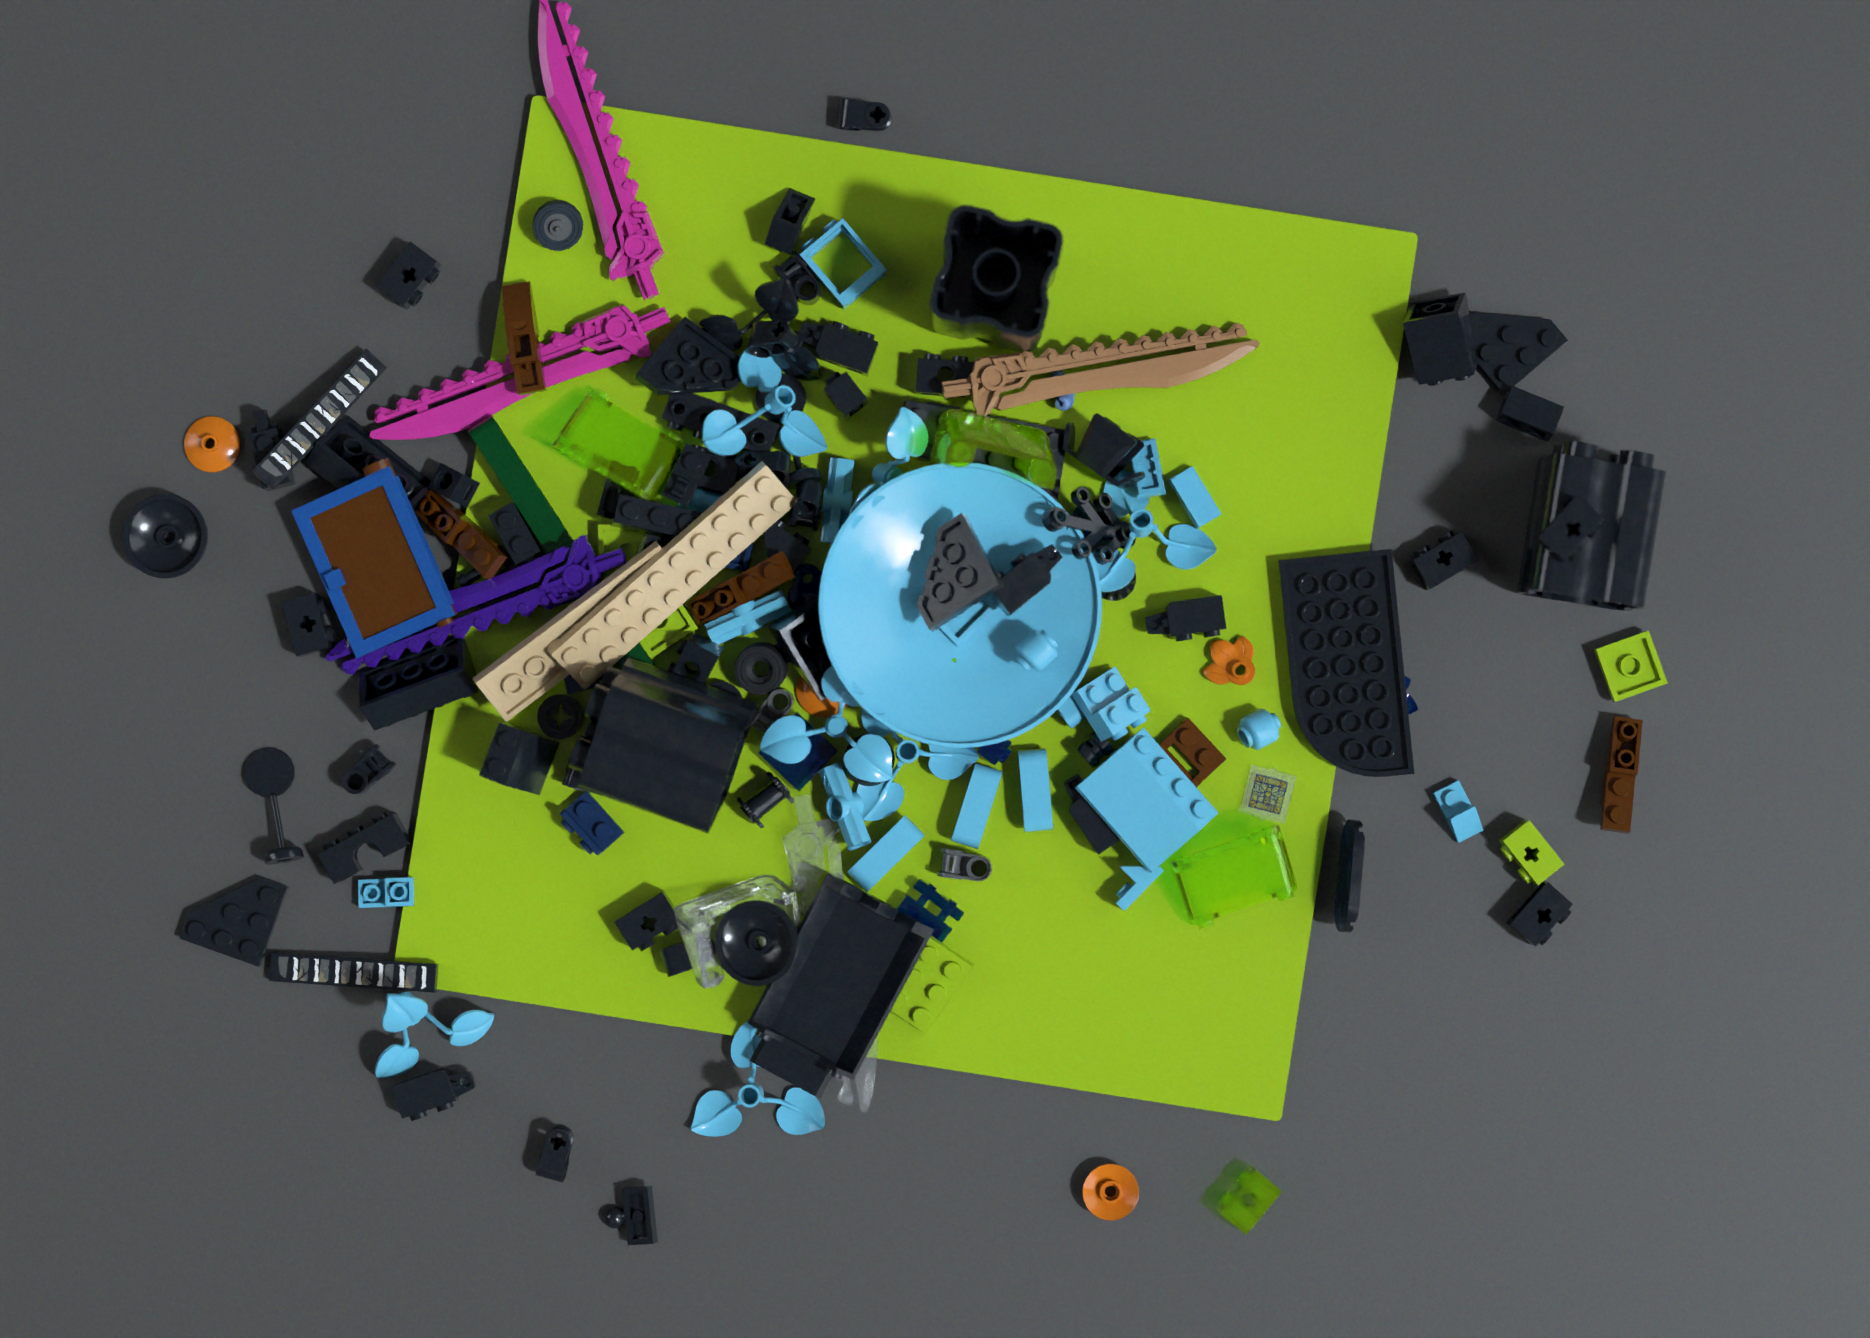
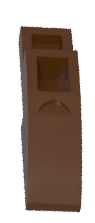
M531 282L502 286L506 336L517 394L520 396L547 391Z
M429 489L414 512L445 543L452 545L484 578L491 580L507 557L496 547L498 544L475 522L440 494Z
M784 551L702 593L686 602L699 628L709 623V621L730 613L736 607L774 590L779 585L796 577Z
M1618 716L1613 718L1601 791L1600 805H1602L1600 830L1625 834L1631 831L1634 786L1639 768L1643 720Z

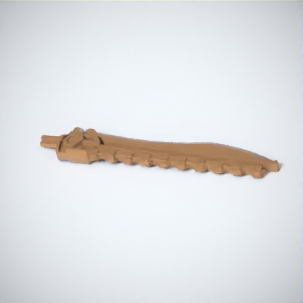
M1234 323L1226 333H1223L1219 327L1211 326L1203 336H1199L1195 330L1188 329L1177 340L1173 336L1174 334L1165 332L1154 343L1150 340V337L1142 335L1132 346H1129L1126 342L1127 340L1118 338L1109 349H1106L1103 343L1095 341L1085 352H1082L1079 346L1071 345L1062 355H1059L1055 349L1047 348L1038 358H1035L1032 355L1033 353L1024 351L1022 354L1017 352L975 358L971 374H969L968 378L943 381L942 394L944 399L971 395L973 408L976 410V417L981 418L990 414L992 408L1002 411L1041 400L1085 391L1139 387L1169 388L1205 377L1225 368L1259 346V341L1251 340L1207 349L1206 344L1240 338L1247 335V331L1242 324ZM1194 346L1195 351L1033 380L1022 392L1002 396L1001 398L998 397L1001 393L1021 388L1028 378L1033 375Z

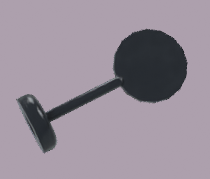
M782 373L781 380L777 386L786 385L790 387L795 394V402L790 406L792 411L803 412L806 404V391L802 383L794 376ZM757 390L756 404L758 409L765 406V397L770 392H760ZM766 411L762 415L770 421L781 423L783 412L773 414ZM792 455L796 471L789 474V482L785 486L786 489H796L801 480L809 479L816 482L822 480L821 472L817 468L803 469L800 457Z
M261 749L248 759L244 778L248 787L255 794L264 798H270L279 848L266 852L264 854V862L266 865H273L302 859L304 855L301 847L285 846L277 796L284 794L294 781V764L292 759L279 749Z

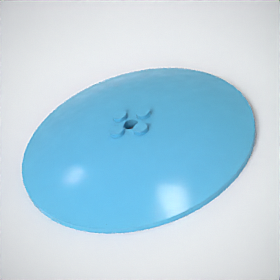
M965 462L941 463L925 466L890 480L870 494L849 515L838 531L823 566L819 585V623L823 643L836 675L847 692L874 719L889 729L922 743L953 748L981 747L1006 741L1033 729L1059 709L1074 692L1085 675L1098 642L1102 615L1101 586L1092 552L1088 557L1081 560L1075 558L1072 553V546L1085 538L1082 532L1068 527H1064L1056 532H1050L1044 527L1042 515L1045 511L1053 507L1064 509L1047 492L1027 479L998 467ZM960 513L967 516L997 573L1001 570L1004 574L1013 567L1010 562L1023 552L1026 556L1033 552L1035 554L1052 544L1061 554L1062 559L1050 571L1051 583L1012 615L1006 616L989 595L935 631H931L928 629L916 606L919 595H922L926 579L924 577L930 556L934 554L938 528ZM1033 629L1039 632L1044 629L1059 645L1056 647L1058 656L1041 672L1034 670L1032 667L1027 671L1016 659L1020 655L1016 650L1017 643Z

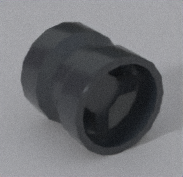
M1095 731L1090 734V738L1086 742L1081 741L1075 746L1092 768L1099 764L1100 758L1104 755L1108 756L1114 751L1107 740L1100 741Z

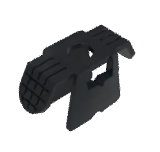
M1098 413L1094 414L1078 450L1075 451V425L1069 422L1066 424L1063 450L1091 470L1122 489L1145 478L1144 472L1132 474L1120 481L1115 478L1144 447L1142 441L1132 434L1123 431L1119 425Z

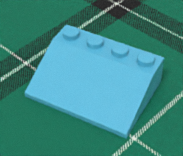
M1142 728L1130 737L1075 787L1149 873L1153 872L1218 814L1216 809L1145 728Z

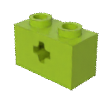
M1524 819L1499 839V842L1503 845L1500 851L1510 862L1513 859L1520 867L1517 872L1527 884L1532 882L1535 885H1539L1564 865L1530 820ZM1525 848L1535 850L1532 853L1533 860L1524 859V856H1526Z

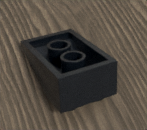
M813 595L769 625L768 628L781 650L819 701H822L826 698L822 690V678L832 664L828 658L820 629L819 597Z

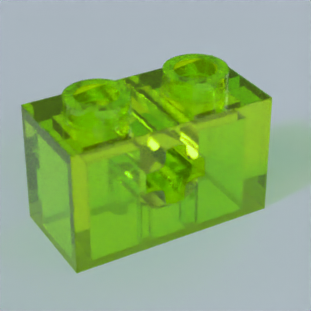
M1255 1167L1250 1171L1248 1169L1244 1170L1236 1181L1239 1185L1232 1193L1227 1191L1218 1203L1221 1206L1218 1209L1220 1214L1245 1235L1250 1232L1282 1193V1190ZM1253 1193L1252 1198L1254 1202L1252 1204L1246 1202L1242 1205L1244 1203L1242 1196L1244 1194L1249 1196Z

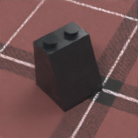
M1466 292L1412 302L1403 321V326L1418 384L1435 386L1441 384L1444 380L1455 378L1456 381H1462L1474 375L1477 359Z
M499 722L479 776L507 787L540 795L560 742L508 722Z

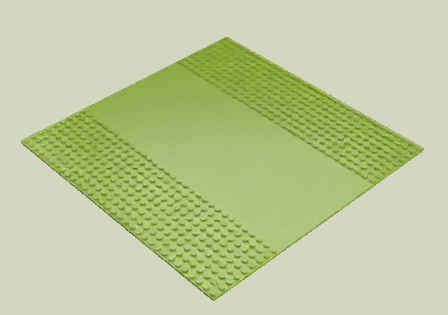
M534 96L531 101L502 286L531 282L540 335L538 337L539 343L550 344V337L554 332L571 335L573 330L571 328L577 322L582 323L583 320L621 304H624L632 313L637 314L639 317L665 307L671 322L646 332L652 353L657 350L684 317H687L699 326L701 319L707 316L724 315L735 320L738 329L745 327L764 310L755 298L757 287L763 283L779 279L772 266L775 264L780 265L792 256V254L790 255L765 245L772 219L789 188L815 198L801 236L794 248L799 255L803 252L801 247L813 237L815 240L819 239L825 234L822 231L825 226L834 219L839 222L843 218L887 269L885 276L846 309L842 308L809 269L820 286L821 296L813 305H804L798 301L799 312L790 323L791 329L800 332L803 322L824 326L825 323L831 325L832 321L847 325V331L858 334L859 330L875 335L874 340L878 341L879 346L869 374L865 376L820 360L816 348L803 342L802 346L810 350L816 357L820 366V373L822 374V378L819 380H799L806 391V404L803 412L816 424L828 448L824 452L800 457L803 469L817 468L822 475V480L818 482L822 487L818 531H813L811 527L795 525L794 528L789 527L792 508L779 519L786 524L784 528L786 532L792 536L797 532L810 542L807 546L811 548V551L796 571V577L754 601L782 590L790 609L793 610L813 595L819 597L822 570L832 545L820 542L824 512H822L823 495L828 482L830 458L854 460L851 490H853V505L862 489L869 484L875 483L872 478L874 467L879 463L887 464L889 460H898L888 453L885 439L887 431L896 418L899 408L903 407L904 401L908 400L924 404L932 402L960 407L962 411L976 413V410L973 408L972 398L952 397L944 399V396L915 394L918 358H924V354L941 355V360H952V356L969 357V362H974L975 358L1017 353L999 348L993 342L983 338L962 340L941 335L931 326V293L935 276L938 275L944 265V236L948 218L956 207L970 205L992 210L997 216L1011 221L1037 220L1053 224L1061 231L1063 246L1054 282L1047 290L1050 303L1040 342L1031 351L1035 358H1038L1047 348L1055 349L1059 355H1062L1071 345L1079 346L1082 352H1085L1095 341L1103 343V346L1109 349L1118 338L1127 340L1126 342L1129 346H1132L1142 335L1150 337V340L1154 343L1165 332L1174 334L1173 336L1176 340L1188 329L1197 331L1196 333L1199 336H1203L1211 326L1219 327L1223 333H1226L1234 323L1242 324L1247 331V335L1240 338L1206 344L1207 349L1251 340L1259 341V346L1223 369L1205 377L1169 388L1139 387L1075 393L1074 404L1070 409L1064 411L1056 408V397L1002 411L992 408L991 413L988 414L989 416L1064 430L1068 422L1074 423L1075 451L1078 450L1091 419L1096 413L1107 417L1119 425L1123 431L1132 434L1140 441L1155 438L1166 494L1150 497L1148 505L1144 509L1152 514L1153 524L1158 526L1159 531L1168 540L1169 531L1173 526L1179 524L1194 526L1168 483L1169 479L1193 466L1221 512L1220 516L1198 528L1213 541L1216 547L1215 554L1201 565L1189 570L1174 567L1166 558L1168 545L1163 544L1157 535L1151 531L1146 537H1136L1135 544L1130 547L1125 557L1135 564L1136 584L1133 591L1126 598L1118 601H1109L1102 598V615L1098 642L1088 666V671L1075 690L1077 691L1108 670L1116 667L1130 690L1137 687L1151 711L1145 714L1147 720L1139 726L1132 728L1131 725H1128L1126 727L1128 733L1115 741L1112 737L1106 739L1114 751L1110 755H1104L1100 758L1099 764L1094 768L1088 764L1075 748L1081 741L1086 742L1094 731L1087 718L1071 729L1057 710L1033 729L1017 737L996 744L973 747L979 756L975 763L1002 771L979 848L975 849L951 841L975 763L961 776L952 780H942L930 771L928 766L930 757L918 756L914 762L903 764L892 781L903 787L904 798L901 806L884 819L876 821L863 820L871 843L849 851L838 822L831 820L827 814L826 802L828 796L818 772L824 767L841 763L852 792L857 791L858 784L847 775L844 768V754L849 744L843 736L838 738L831 737L827 732L807 736L811 743L809 754L798 763L788 764L780 762L762 752L760 745L763 735L753 727H750L728 794L709 834L611 798L589 792L625 832L597 856L594 852L590 855L579 843L582 838L575 831L571 834L560 822L563 819L560 813L585 792L562 785L569 757L572 756L576 742L580 735L584 736L590 718L585 717V713L594 688L567 694L563 679L507 721L513 725L560 742L540 795L507 787L479 776L499 722L506 721L478 687L477 693L434 709L408 878H414V906H403L394 961L439 964L437 989L735 1036L738 1029L751 1017L767 985L752 986L735 980L723 969L716 953L709 962L668 977L659 950L702 937L709 938L715 944L716 930L723 916L734 906L751 900H763L779 906L789 915L797 930L827 873L839 877L866 892L847 873L848 870L906 815L925 836L866 893L881 899L895 909L918 919L934 929L933 937L973 963V967L926 1034L890 1011L866 1057L1279 1121L1283 1113L1336 766L1324 759L1310 745L1302 733L1295 716L1278 560L1370 551L1404 332L1403 321L1407 313L1418 236L1412 232L602 106L601 112H608L614 118L610 134H617L622 140L618 156H625L630 161L627 179H634L639 184L635 201H642L647 206L646 211L649 212L664 252L663 257L654 264L653 269H650L659 295L652 299L644 300L635 275L623 279L617 278L615 281L610 279L609 266L612 260L606 257L593 202L580 163L547 97ZM581 102L618 214L613 231L618 251H620L621 244L616 225L622 214L621 206L588 105ZM552 200H564L574 205L581 213L583 232L579 241L570 249L562 251L550 250L542 246L535 238L532 228L533 217L538 208L544 203ZM843 232L811 258L840 293L845 291L872 268ZM806 284L801 288L800 294L804 297H810L814 294L815 287ZM501 289L490 360L505 363L507 358L505 356L509 353ZM768 313L760 321H771ZM752 328L741 335L743 338L742 346L732 351L739 357L748 347ZM1194 346L1062 371L1066 375L1195 351ZM584 347L582 349L576 350L574 352L568 353L566 355L560 356L558 358L552 359L542 364L543 367H545L558 361L583 353L585 351L600 356L619 349L622 350L624 347L615 348L601 353L588 347ZM633 354L629 362L613 365L547 387V391L534 393L492 415L573 540L575 541L582 535H587V541L591 544L596 556L599 555L598 525L611 524L612 521L597 515L611 460L641 469L634 498L678 507L677 502L662 495L665 486L686 444L705 447L701 439L693 437L694 431L683 428L682 432L666 427L667 421L662 419V415L670 394L656 395L634 379L636 373L650 357L639 358ZM942 368L938 371L937 378L941 382L951 381L953 373L950 369ZM836 372H839L841 375L847 372L868 401L866 406L847 420L843 418L824 392L826 387L825 381ZM1054 372L1030 376L1021 388L1001 393L998 397L1001 398L1002 396L1022 392L1031 381L1049 378ZM514 374L488 383L486 388L515 378ZM741 382L734 391L694 393L751 415L759 410L756 404L758 386L750 388ZM762 414L758 416L762 419L768 420ZM776 423L779 424L781 428L785 426L782 423ZM778 433L772 451H783L789 455L791 473L796 471L793 456L782 446ZM476 446L471 478L479 482L480 485L468 508H466V516L484 530L498 544L497 546L501 544L507 551L488 515L514 501L478 446ZM741 449L735 455L737 456L739 453L744 452L746 450ZM710 450L708 451L709 454H713V455L719 456L718 454H715V453L711 452ZM1065 451L1057 502L1070 516L1088 520L1080 508L1071 500V492L1079 487H1084L1090 493L1089 503L1104 524L1110 525L1102 512L1096 510L1093 505L1094 497L1104 492L1107 480ZM910 456L908 462L896 467L905 474L939 463L917 460V457ZM951 458L950 463L960 462L953 458ZM1130 461L1124 468V470L1133 474L1132 464ZM710 462L704 475L707 477L714 476L718 470L717 464ZM787 489L795 498L796 489ZM1128 513L1126 516L1121 517L1119 519L1120 521H1126L1130 524L1131 516ZM1081 531L1084 537L1089 534L1088 532ZM764 534L760 535L753 543L749 569L768 559ZM1103 536L1091 548V552L1093 553L1096 549L1105 546L1110 541V538ZM536 537V539H537L539 545L541 546V548H542V550H543V552H544V553H542V555L544 556V555L547 554V552L545 551V549L543 548L542 544L540 543V541H539L538 538ZM1118 548V551L1121 554L1124 549ZM460 553L456 577L462 573L465 575L474 568ZM504 562L493 577L507 567ZM553 565L547 568L545 574L557 569L556 566ZM724 567L685 601L683 605L695 622L686 602L744 571ZM481 576L472 584L479 583L488 579ZM545 576L540 581L533 583L522 593L540 587ZM455 579L454 589L461 588ZM1222 595L1227 629L1220 630V636L1204 638L1202 632L1192 634L1193 639L1176 642L1175 636L1168 637V634H1147L1145 618L1165 612V608L1169 603ZM575 601L558 607L554 606L553 609H544L543 606L538 604L530 617L521 616L517 611L508 624H502L493 619L486 631H477V628L471 626L464 638L477 675ZM473 606L458 612L452 618L454 620L479 609L477 606ZM776 620L766 623L765 627L745 636L739 635L719 644L724 648L705 685L718 681L728 682L739 690L742 698L758 703L757 708L762 705L771 693L755 695L744 690L736 679L735 663L740 653L750 644L756 642L777 644L768 628ZM705 625L694 631L711 640ZM693 632L686 636L685 639L689 640ZM450 633L447 638L452 637L454 635ZM1244 636L1251 642L1254 648L1252 663L1255 666V676L1250 683L1236 685L1233 682H1229L1224 685H1218L1205 677L1203 674L1204 668L1214 663L1210 653L1211 641L1225 640L1234 645L1239 637ZM683 639L652 658L651 660L655 666L667 671L672 661L677 664L681 655L676 652ZM618 661L612 666L622 670ZM757 661L754 664V671L758 675L764 676L768 674L769 667L765 662ZM686 662V666L690 670H698L693 662ZM791 662L787 663L788 671L786 678L777 688L787 689L794 696V706L787 716L802 718L806 725V731L825 727L829 717L822 718L811 715L800 705L796 694V685L800 674ZM1244 666L1238 667L1236 674L1243 675L1246 668ZM779 693L774 697V705L778 709H785L788 706L789 700L786 695ZM556 694L568 695L574 698L581 706L583 716L581 726L574 735L565 739H554L547 736L539 727L537 720L538 709L542 702ZM560 704L558 713L548 715V717L557 720L559 729L563 720L572 719V716L563 713L562 704ZM847 705L842 714V717L848 723L846 733L852 739L863 734H869L862 723V707L860 705L855 707ZM1265 709L1270 714H1276L1281 723L1279 738L1260 750H1254L1251 747L1247 748L1242 744L1237 734L1241 718L1255 710ZM1189 718L1226 758L1197 787L1218 814L1160 865L1164 871L1124 911L1115 903L1119 898L1115 894L1124 884L1128 883L1131 886L1134 881L1119 865L1142 864L1121 840L1102 853L1097 854L1069 813L1072 800L1064 783L1076 774L1084 780L1142 728H1145L1152 738L1160 744L1184 720ZM759 720L762 724L769 728V726H767L765 723ZM889 732L883 738L886 739L893 748L895 755V763L893 767L894 769L898 763L895 751L899 744ZM897 733L903 740L914 741L918 745L919 750L930 752L929 744ZM1174 744L1168 748L1171 754L1193 777L1199 773L1196 767ZM1046 748L1053 830L1025 832L1018 750ZM767 772H771L790 791L794 802L791 804L787 798H784L772 810L762 816L760 822L764 827L760 828L756 823L753 824L742 811L737 798L740 797L744 803L751 799L755 793L771 781L766 775ZM1255 777L1256 781L1263 782L1261 787L1265 791L1267 784L1280 785L1286 788L1285 783L1288 782L1284 800L1282 796L1284 791L1276 792L1279 787L1275 786L1272 789V795L1280 797L1276 804L1271 798L1270 803L1263 801L1264 797H1258L1261 793L1253 792L1251 797ZM1255 784V789H1253V791L1261 792L1260 790H1258L1259 785ZM1267 788L1268 792H1266L1265 795L1267 797H1270L1271 788ZM1271 805L1278 806L1276 807V809L1278 810V812H1280V815L1271 813L1273 812L1274 806L1271 807ZM941 848L966 851V853L987 857L992 863L991 875L983 881L959 880L937 876V872L941 870L943 858ZM953 857L951 858L950 870H952ZM981 860L974 861L972 872L977 876L985 875L987 872L986 863ZM665 891L682 918L681 921L677 922L679 928L666 937L661 932L653 938L655 943L642 952L639 947L632 951L616 926L615 921ZM645 916L646 922L642 924L644 928L650 927L652 930H655L656 918L649 919L648 916ZM763 936L759 937V944L765 946L766 939ZM698 943L699 948L695 950L696 955L701 954L703 958H706L705 954L709 951L708 946L703 947L701 943Z

